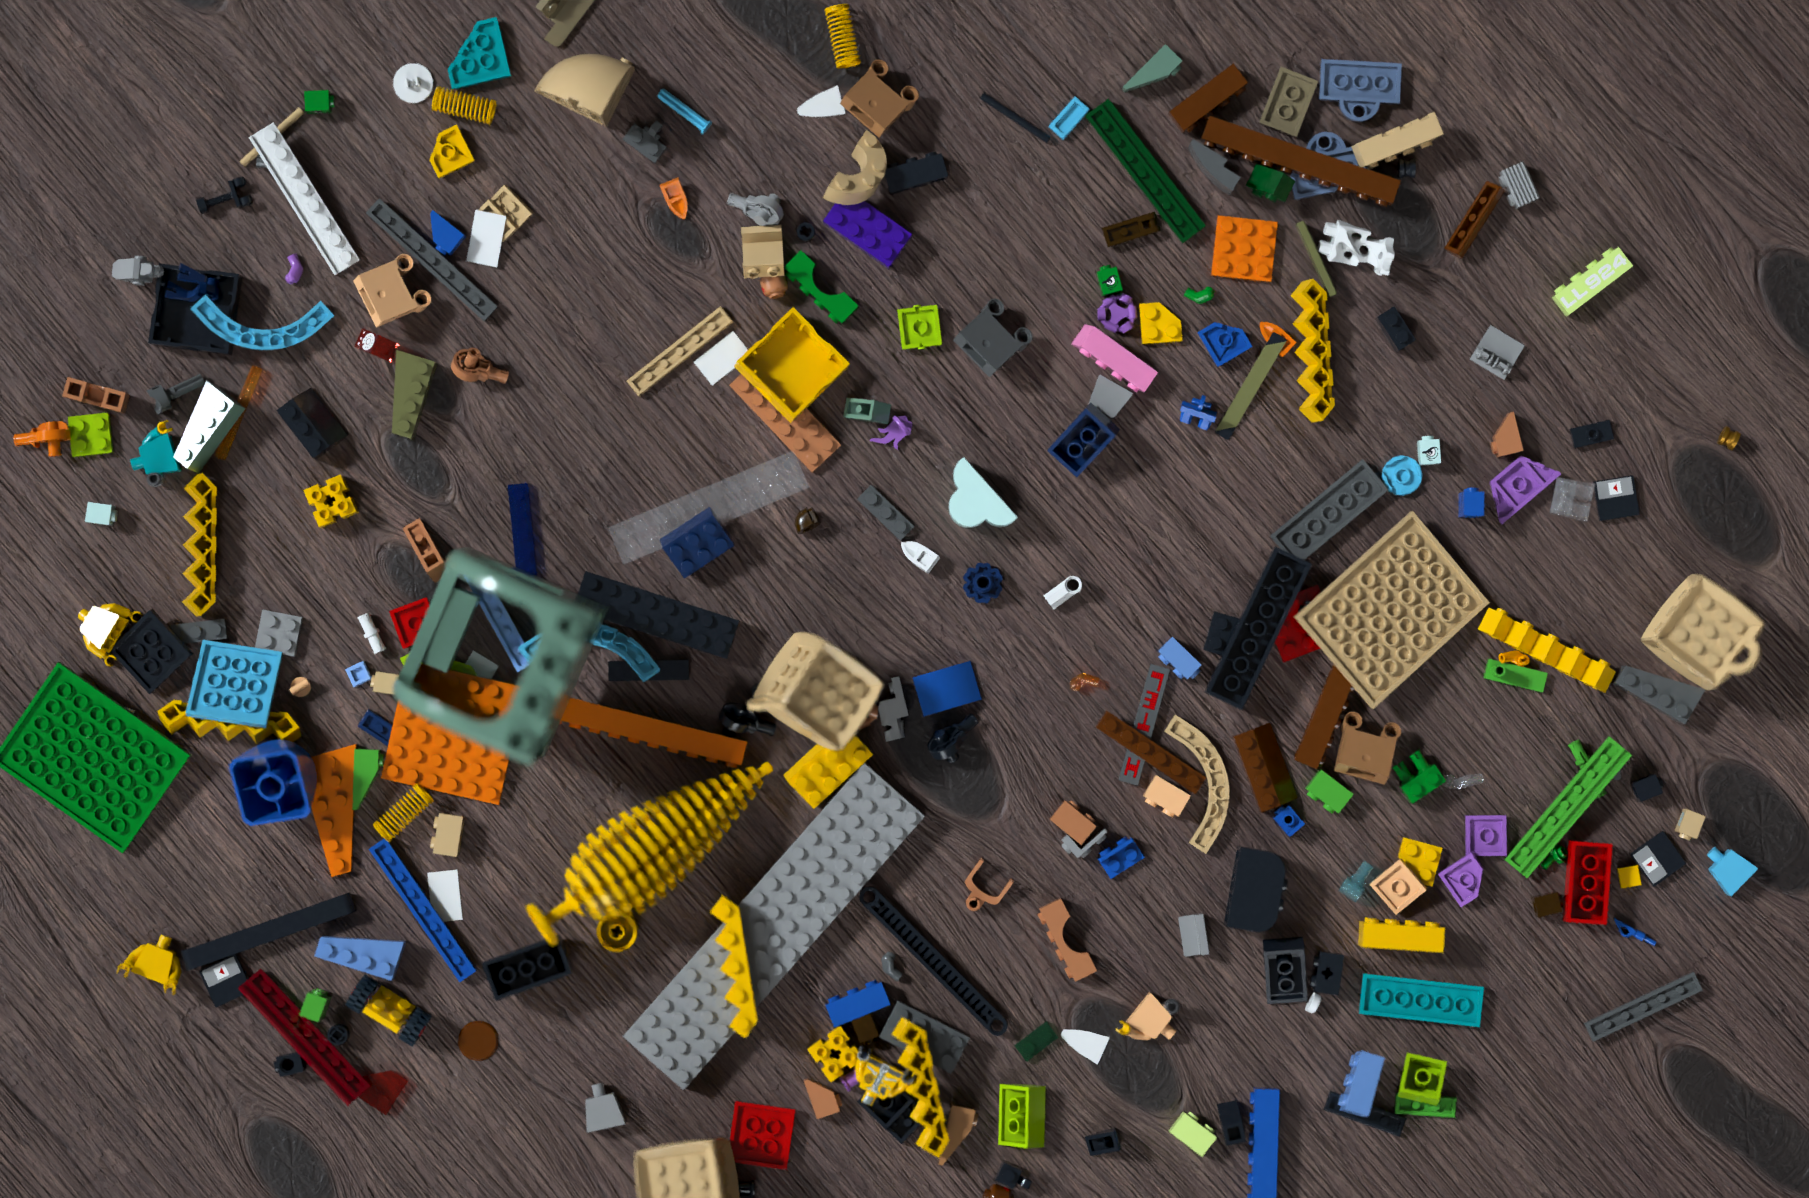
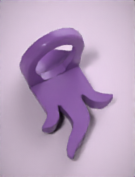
M894 415L893 421L885 429L878 428L881 433H889L884 438H872L869 441L886 444L895 439L893 446L895 449H898V442L906 435L909 436L911 434L912 422L908 421L907 416L896 417Z

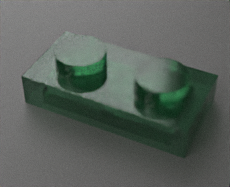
M1045 1021L1014 1046L1027 1062L1059 1037L1047 1021Z

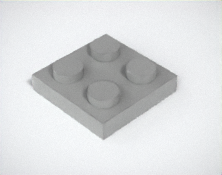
M262 609L255 648L280 651L283 655L295 657L303 617Z

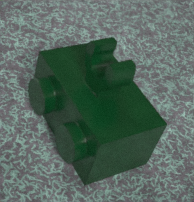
M1256 164L1246 186L1252 190L1251 193L1259 198L1265 196L1266 199L1274 203L1277 200L1285 203L1295 180L1283 172Z

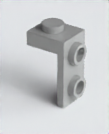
M1103 828L1081 849L1066 834L1061 839L1063 841L1061 846L1068 854L1072 852L1077 858L1080 856L1084 858L1092 851L1090 847L1095 842L1099 845L1107 838L1105 833L1108 831Z

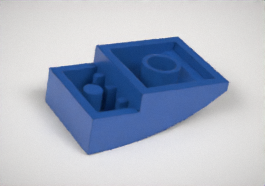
M970 661L913 677L923 716L981 700Z

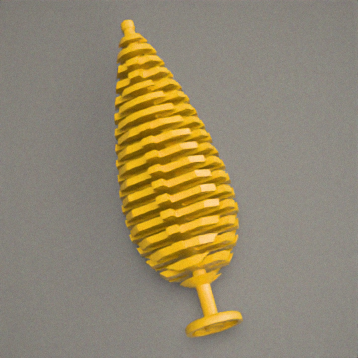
M765 762L758 769L745 767V770L749 773L748 776H745L739 769L732 770V775L736 778V784L728 774H720L719 779L724 784L723 787L726 791L722 789L716 779L712 778L706 780L707 786L711 791L701 781L694 782V791L687 785L680 787L682 789L680 790L681 795L673 790L668 792V799L661 795L655 797L657 800L655 802L656 805L650 800L643 802L642 804L645 807L643 811L638 806L631 808L630 811L633 813L631 817L626 812L620 813L618 817L621 819V823L619 824L614 818H611L607 821V824L610 826L608 831L602 825L596 828L599 838L596 839L590 832L586 836L589 847L587 848L581 843L577 848L580 851L581 859L575 854L570 859L571 866L577 873V877L569 868H567L564 876L574 895L572 896L564 887L566 901L545 915L532 903L525 906L527 913L540 933L551 946H555L558 943V937L551 925L571 911L585 917L584 913L580 910L581 904L584 905L585 910L594 920L603 921L602 919L604 918L597 909L598 907L608 919L619 920L617 911L627 918L633 916L630 912L631 908H634L639 914L645 911V908L642 906L644 905L643 901H646L650 907L655 905L654 893L661 899L667 896L664 886L666 885L673 891L677 887L674 877L676 876L682 882L686 878L684 868L691 873L696 869L694 859L698 863L705 859L702 848L707 853L714 849L711 838L716 843L722 840L721 837L723 835L717 825L727 833L731 824L726 818V814L731 820L733 818L737 820L740 817L732 799L741 810L745 811L748 804L743 798L742 791L750 800H753L756 792L752 789V784L761 789L763 785L761 778L772 773L773 766L769 762Z

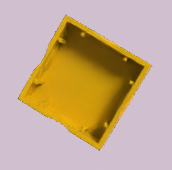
M792 307L763 339L757 341L736 361L734 367L792 423L848 368L850 363L830 343L823 340L817 334L814 327Z

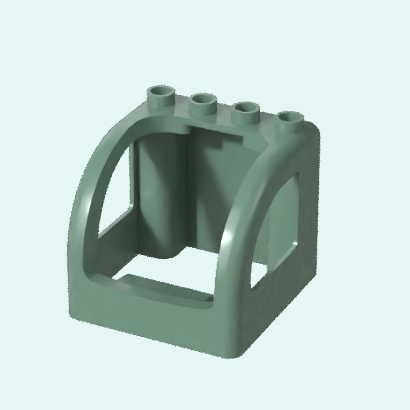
M469 547L456 549L450 553L446 560L444 572L406 662L393 685V694L399 703L428 721L532 766L547 754L609 607ZM508 573H511V574H513V575H515V576H518V577H520V578H522V579H525V580H527V581H529V582H532V583H534V584H536V585H539V586H541V587H543V588H545V589H548V590H550V591H552V592H555V593H557V594H559V595L553 594V593L548 592V591H546V590H544V589H541V588H539V587H537V586H534V585H532V584H530V583H527V582H525V581H523V580H521V579H518V578H516V577H514V576H512V575H510V574H508ZM458 575L525 606L533 613L539 626L537 644L509 709L500 718L491 721L474 719L444 705L423 692L420 688L421 684L414 681L421 662L444 672L451 670L482 596L454 585Z

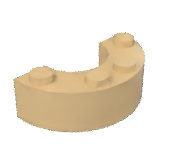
M868 130L865 131L851 155L858 162L861 172L855 175H845L838 172L823 196L824 199L836 204L854 205L867 200L877 190L886 172L887 160L881 143Z

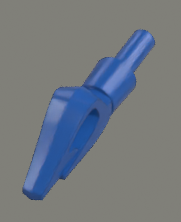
M1614 917V921L1623 937L1634 936L1641 942L1644 940L1655 946L1656 941L1645 936L1646 933L1636 930ZM1621 927H1625L1628 933L1624 934Z

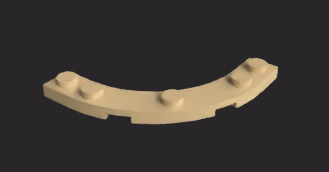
M1174 715L1164 732L1184 744L1194 753L1200 761L1208 781L1209 798L1206 813L1189 841L1191 845L1206 854L1217 838L1226 819L1229 803L1228 776L1224 763L1210 740L1194 726Z

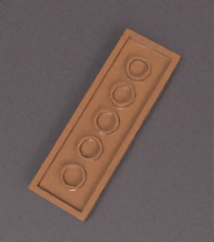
M742 374L729 385L812 473L841 446L807 408L790 423Z

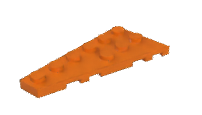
M357 744L311 757L317 772V784L311 808L331 877L352 871L354 810H352L354 749H357Z

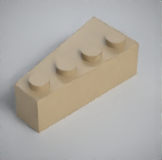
M1432 112L1420 120L1415 119L1402 127L1393 128L1385 132V134L1381 133L1353 145L1352 150L1358 165L1363 168L1367 167L1370 170L1379 166L1378 162L1382 160L1388 163L1397 159L1396 155L1403 153L1405 156L1415 152V147L1421 146V149L1433 145L1432 141L1443 135V131L1435 112Z

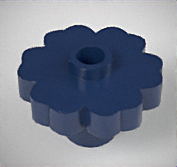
M977 563L975 568H968L963 576L966 582L963 590L968 598L974 597L976 603H988L990 597L997 598L1003 589L999 584L1003 580L1002 575L997 568L991 569L989 563ZM981 579L987 582L985 587L979 585Z

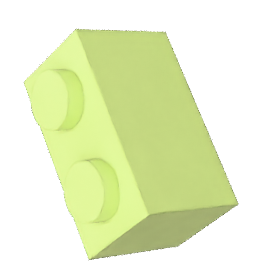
M1183 1111L1169 1129V1132L1203 1157L1217 1138L1213 1134L1215 1130L1207 1124L1202 1126L1198 1123L1199 1118L1189 1111L1187 1114Z

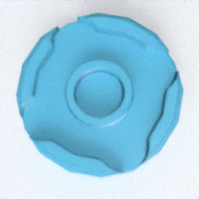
M1401 455L1393 457L1386 462L1382 469L1381 477L1383 484L1389 492L1394 495L1404 496L1418 489L1422 480V471L1416 460Z

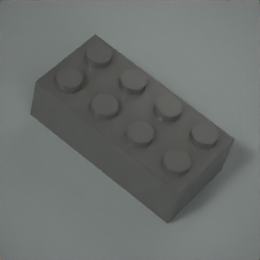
M897 1000L879 1037L905 1050L908 1044L892 1035L902 1017L926 1032V1041L932 1064L952 1074L970 1036Z

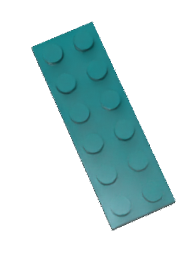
M1363 973L1359 1014L1480 1027L1484 987Z

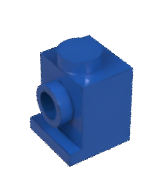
M1282 805L1274 811V821L1288 837H1291L1305 824L1289 805L1286 807ZM1286 816L1292 818V821L1288 824L1284 821Z

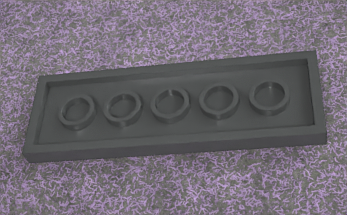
M1362 459L1271 534L1270 538L1280 549L1305 560L1386 493L1388 489Z

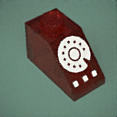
M362 328L354 347L392 363L399 344Z

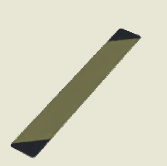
M1275 332L1272 333L1217 427L1216 434L1226 440L1230 439L1287 340Z

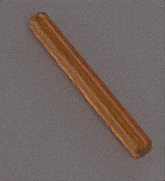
M251 366L237 400L245 410L219 444L215 457L221 460L227 458L261 375L262 369L257 366Z

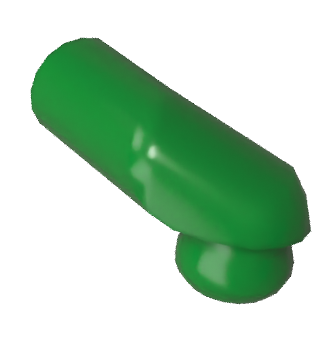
M1188 287L1184 296L1197 304H1202L1210 301L1214 297L1215 292L1212 287H1206L1205 290L1199 292Z

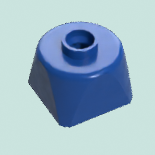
M271 740L255 746L232 760L229 769L242 819L246 824L254 826L307 817L315 794L317 772L313 759L304 748L288 740Z

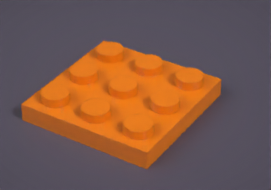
M1218 215L1211 276L1271 282L1278 222Z

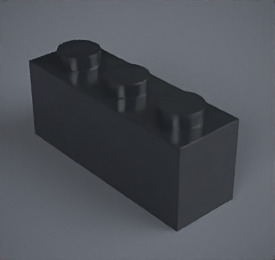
M935 151L925 154L926 158L918 160L917 157L907 159L905 164L898 165L897 162L887 165L884 175L890 195L948 179L942 153L937 154Z

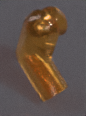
M1080 673L1072 678L1070 688L1073 691H1079L1086 684L1097 687L1100 678Z

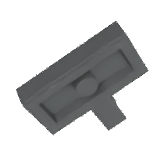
M657 120L650 128L646 126L644 129L634 123L623 138V141L654 164L667 149L666 146L659 142L661 136L658 133L663 126Z

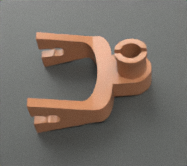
M982 857L965 880L966 886L972 891L966 900V906L972 911L979 910L985 901L993 905L998 904L1014 883V880L1010 878L998 896L990 895L981 890L974 883L972 877L984 862ZM976 900L978 905L972 906L970 902Z

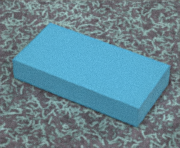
M1074 97L1048 127L1064 140L1090 109L1077 97Z

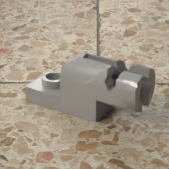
M899 676L891 678L892 682L888 683L891 695L895 694L896 698L881 701L878 708L882 726L889 725L892 727L884 732L886 742L905 737L904 720L901 721V717L908 716V711Z

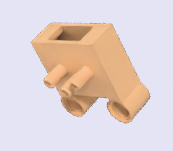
M401 254L394 261L362 273L353 280L376 328L412 312H422L431 303V296L425 290H418L411 297L402 279V276L412 269L414 263L408 254ZM398 262L404 263L406 269L401 268ZM416 298H420L423 301V305L419 304Z

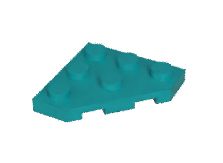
M497 17L477 21L453 63L450 64L447 70L453 90L511 76Z

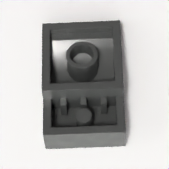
M1192 139L1188 149L1197 166L1215 186L1230 195L1240 176L1223 167L1227 161L1226 158Z

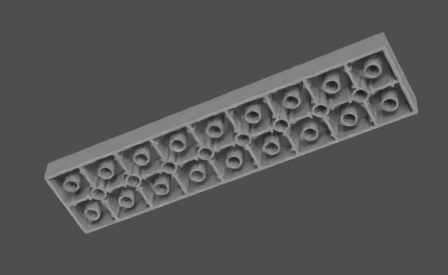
M865 763L738 905L740 906L756 1007L925 817ZM724 922L623 1035L628 1042L683 1090L735 1032L729 1025L740 1009L724 997L736 981L720 970L731 952L715 941L726 926Z

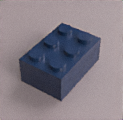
M1090 402L1052 443L1047 451L1074 476L1078 477L1120 431V428Z
M708 507L660 539L663 550L684 579L735 546L731 535L711 507Z

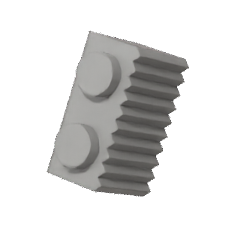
M1524 161L1500 172L1499 182L1503 188L1506 187L1509 194L1507 195L1508 202L1515 209L1540 198Z

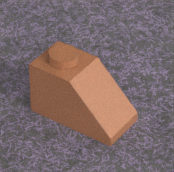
M1514 412L1506 415L1492 438L1491 449L1493 454L1497 455V458L1523 451Z
M809 1078L804 1079L817 1119L840 1112L839 1106H842V1101L839 1094L835 1095L834 1090Z

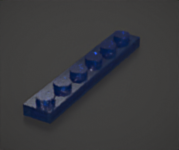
M528 483L508 485L515 566L537 576ZM517 576L518 579L538 587V585Z

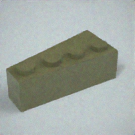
M396 350L392 433L414 440L437 363Z

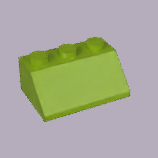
M1000 1084L998 1145L1021 1148L1044 1147L1046 1086Z

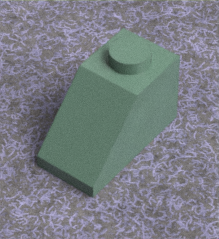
M846 398L843 417L888 424L891 404L875 400Z

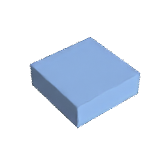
M365 661L345 669L353 687H357L372 678Z

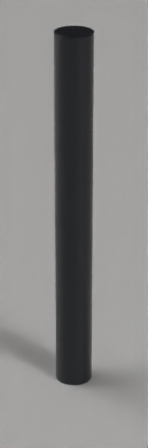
M985 92L980 97L982 101L1045 143L1050 139L1051 136Z

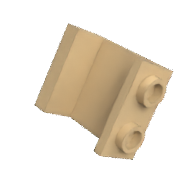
M781 225L741 227L744 278L784 276Z

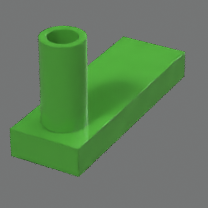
M1488 659L1483 678L1543 693L1548 673Z

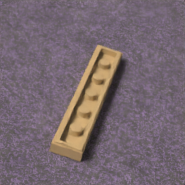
M720 306L627 380L628 384L640 397L733 323L732 319Z

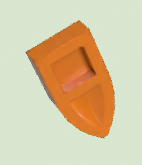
M679 177L660 184L661 191L670 210L679 218L685 219L688 210L687 199Z
M1269 322L1259 323L1261 333L1266 342H1268L1273 332L1287 340L1279 353L1282 358L1297 343L1277 325Z

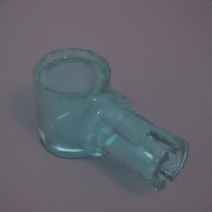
M1363 861L1356 873L1344 880L1338 891L1356 902L1365 890L1364 881L1372 871L1373 866Z

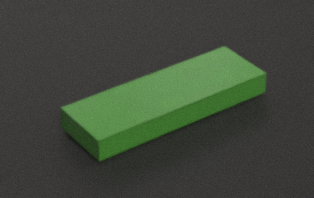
M1395 1093V1114L1452 1118L1456 1116L1457 1097L1440 1096L1439 1102L1435 1106L1397 1097L1398 1093Z

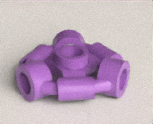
M1120 292L1118 295L1114 296L1112 294L1102 301L1103 304L1097 308L1098 322H1101L1105 329L1113 333L1122 332L1124 334L1132 329L1135 319H1137V308L1133 304V298ZM1117 300L1129 306L1126 309L1117 305ZM1105 308L1110 309L1111 319L1106 321ZM1125 317L1130 319L1121 327L1118 326V322Z

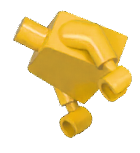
M116 603L103 604L100 608L93 606L90 611L82 609L78 614V619L83 621L80 631L84 634L83 640L87 649L100 659H105V664L112 667L113 665L108 662V657H112L116 661L118 659L113 654H107L106 652H111L129 621L126 618L129 617L132 622L137 623L138 621L133 620V615L136 613L142 614L139 611L131 612L129 608Z
M161 934L157 944L149 942L140 945L129 954L124 963L118 966L117 974L121 969L126 970L124 978H126L131 969L133 973L164 984L165 994L168 988H173L172 995H175L176 985L182 971L179 958L176 956L177 952L168 949L172 938Z

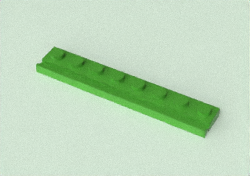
M1608 736L1504 860L1528 878L1624 766L1632 754Z

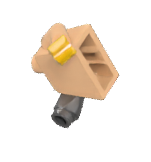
M1149 992L1126 1022L1120 1021L1123 1024V1028L1120 1030L1116 1028V1031L1137 1040L1148 1041L1151 1038L1156 1039L1160 1033L1170 1040L1176 1030L1168 1023L1172 1019L1171 1015L1179 1011L1180 1005L1175 999H1168L1160 1004L1152 993Z

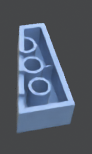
M322 936L320 937L315 957L392 981L395 979L406 941Z

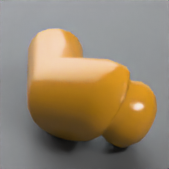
M1517 650L1499 654V661L1501 663L1511 662L1517 666L1524 667L1530 662L1527 655Z

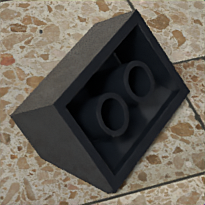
M312 388L295 396L276 410L315 460L348 436Z

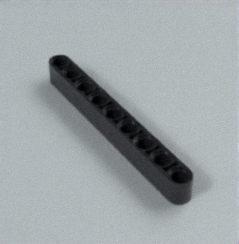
M349 892L181 951V955L188 971L356 912L357 910Z

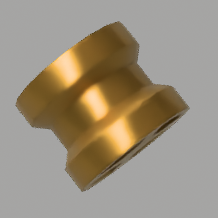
M1725 426L1718 438L1717 444L1725 445L1732 451L1741 433L1738 431L1733 432L1730 427Z

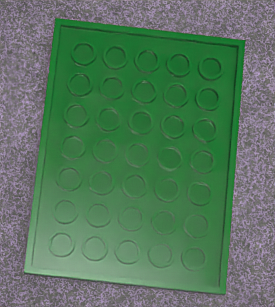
M58 662L1 745L0 768L123 854L192 754L63 663Z

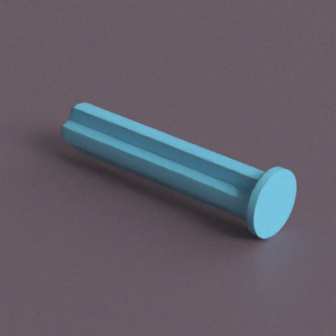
M662 89L658 93L657 97L699 128L701 134L708 130L712 123L711 120H705L667 90Z

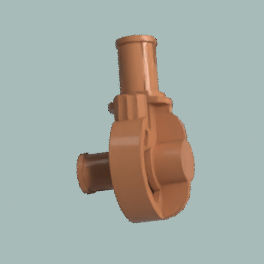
M477 348L459 350L451 362L453 373L464 381L475 382L480 380L485 382L488 379H492L506 384L509 372L492 367L491 361L485 360Z

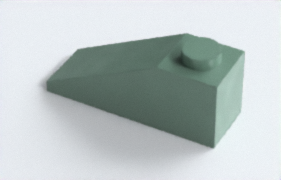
M1165 44L1123 86L1122 90L1127 92L1166 79L1170 75L1174 77L1182 69L1180 67L1182 60Z

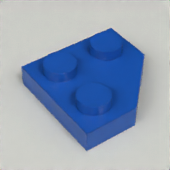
M1214 322L1197 332L1217 368L1253 347L1243 329Z

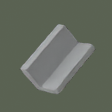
M1203 914L1178 917L1184 956L1209 954Z

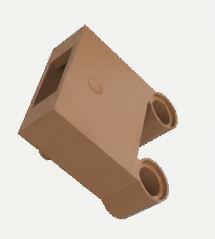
M880 59L872 62L866 74L845 94L840 102L847 111L879 138L905 111L912 109L919 97L917 89L913 86H905L899 95L887 86L882 80L888 72V65Z
M1349 712L1341 724L1342 736L1334 771L1385 785L1389 778L1395 746L1401 735V728L1398 724L1390 722L1385 725L1380 736L1361 732L1358 730L1362 724V717L1356 712ZM1348 722H1352L1355 726H1350ZM1387 732L1392 733L1394 737H1390Z

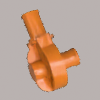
M51 421L40 424L38 428H33L30 433L14 434L13 440L15 446L32 444L35 448L40 447V443H48V457L62 456L60 442L71 440V433L65 422Z

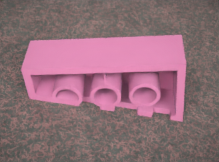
M1084 325L1072 342V345L1079 349L1081 354L1087 358L1091 357L1096 361L1095 364L1105 370L1107 368L1112 372L1111 375L1117 380L1121 381L1123 379L1128 383L1127 387L1136 393L1138 390L1145 392L1158 373L1095 326Z

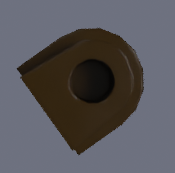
M806 507L797 514L794 524L797 533L803 534L822 523L814 508L808 509Z

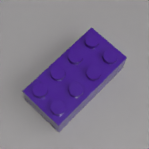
M865 201L854 205L835 203L823 220V224L888 269H890L912 237L910 232Z

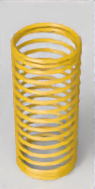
M838 4L827 7L824 10L825 15L828 16L826 20H828V29H830V38H832V47H834L832 50L835 51L833 55L836 56L834 59L837 60L835 64L838 69L853 67L861 63V59H855L860 57V55H853L859 51H850L857 49L858 46H852L857 44L855 41L849 42L856 39V37H851L855 33H848L854 31L853 28H850L853 24H847L852 22V20H845L851 18V15H846L851 11H845L850 8L849 4ZM840 16L834 19H828L830 17ZM834 25H842V26H838V27H835V28H830L831 26H834ZM835 34H843L837 37H832ZM845 38L839 41H833L835 39ZM837 43H844V44H841V45H838V46H835V45H834V44H837ZM839 47H847V48H843V49H840V50H835L836 48H839ZM849 51L842 54H836L838 52ZM840 56H848L841 59H837Z
M437 86L433 96L432 111L437 112L439 110L440 113L444 112V114L448 112L449 115L452 113L453 116L457 115V117L461 115L462 118L465 117L466 119L470 117V120L483 121L484 124L490 125L492 123L496 109V100L491 99L485 120L489 99H486L483 116L480 120L484 97L481 99L479 114L476 118L480 96H478L474 114L471 118L476 96L473 95L470 112L467 117L471 94L468 96L466 110L463 115L467 93H465L461 111L458 115L463 93L461 91L459 94L457 109L454 113L458 91L455 92L450 111L454 93L452 89L445 112L449 88L446 90L441 110L445 88Z
M418 783L413 786V789L423 798L426 804L411 789L409 791L422 806L409 793H406V795L417 805L419 810L405 796L403 798L412 806L415 812L402 799H399L413 816L396 802L409 817V819L405 817L393 805V808L406 821L404 822L393 809L389 808L402 823V825L398 823L386 811L387 815L398 825L399 828H397L383 814V817L394 827L396 832L381 817L379 819L392 834L378 820L373 823L374 828L388 842L392 841V837L396 838V835H399V831L402 832V828L405 829V825H409L412 819H416L415 815L419 816V813H422V809L426 810L425 806L429 807L428 803L432 804L434 802L427 791L418 786Z

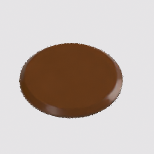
M472 1021L466 1024L460 1031L458 1045L462 1054L468 1059L483 1061L495 1053L498 1047V1035L489 1023Z

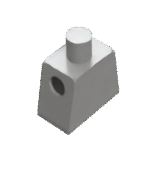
M1099 375L1089 403L1091 402L1106 417L1113 420L1133 393Z
M603 1083L591 1085L594 1096L586 1098L585 1101L587 1133L624 1125L626 1119L615 1092L606 1094Z

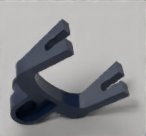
M182 263L179 266V271L189 275L179 273L177 280L194 282L199 285L194 290L188 291L171 281L167 282L166 288L174 290L176 293L167 290L165 298L194 302L205 295L211 301H215L219 297V280L208 278Z

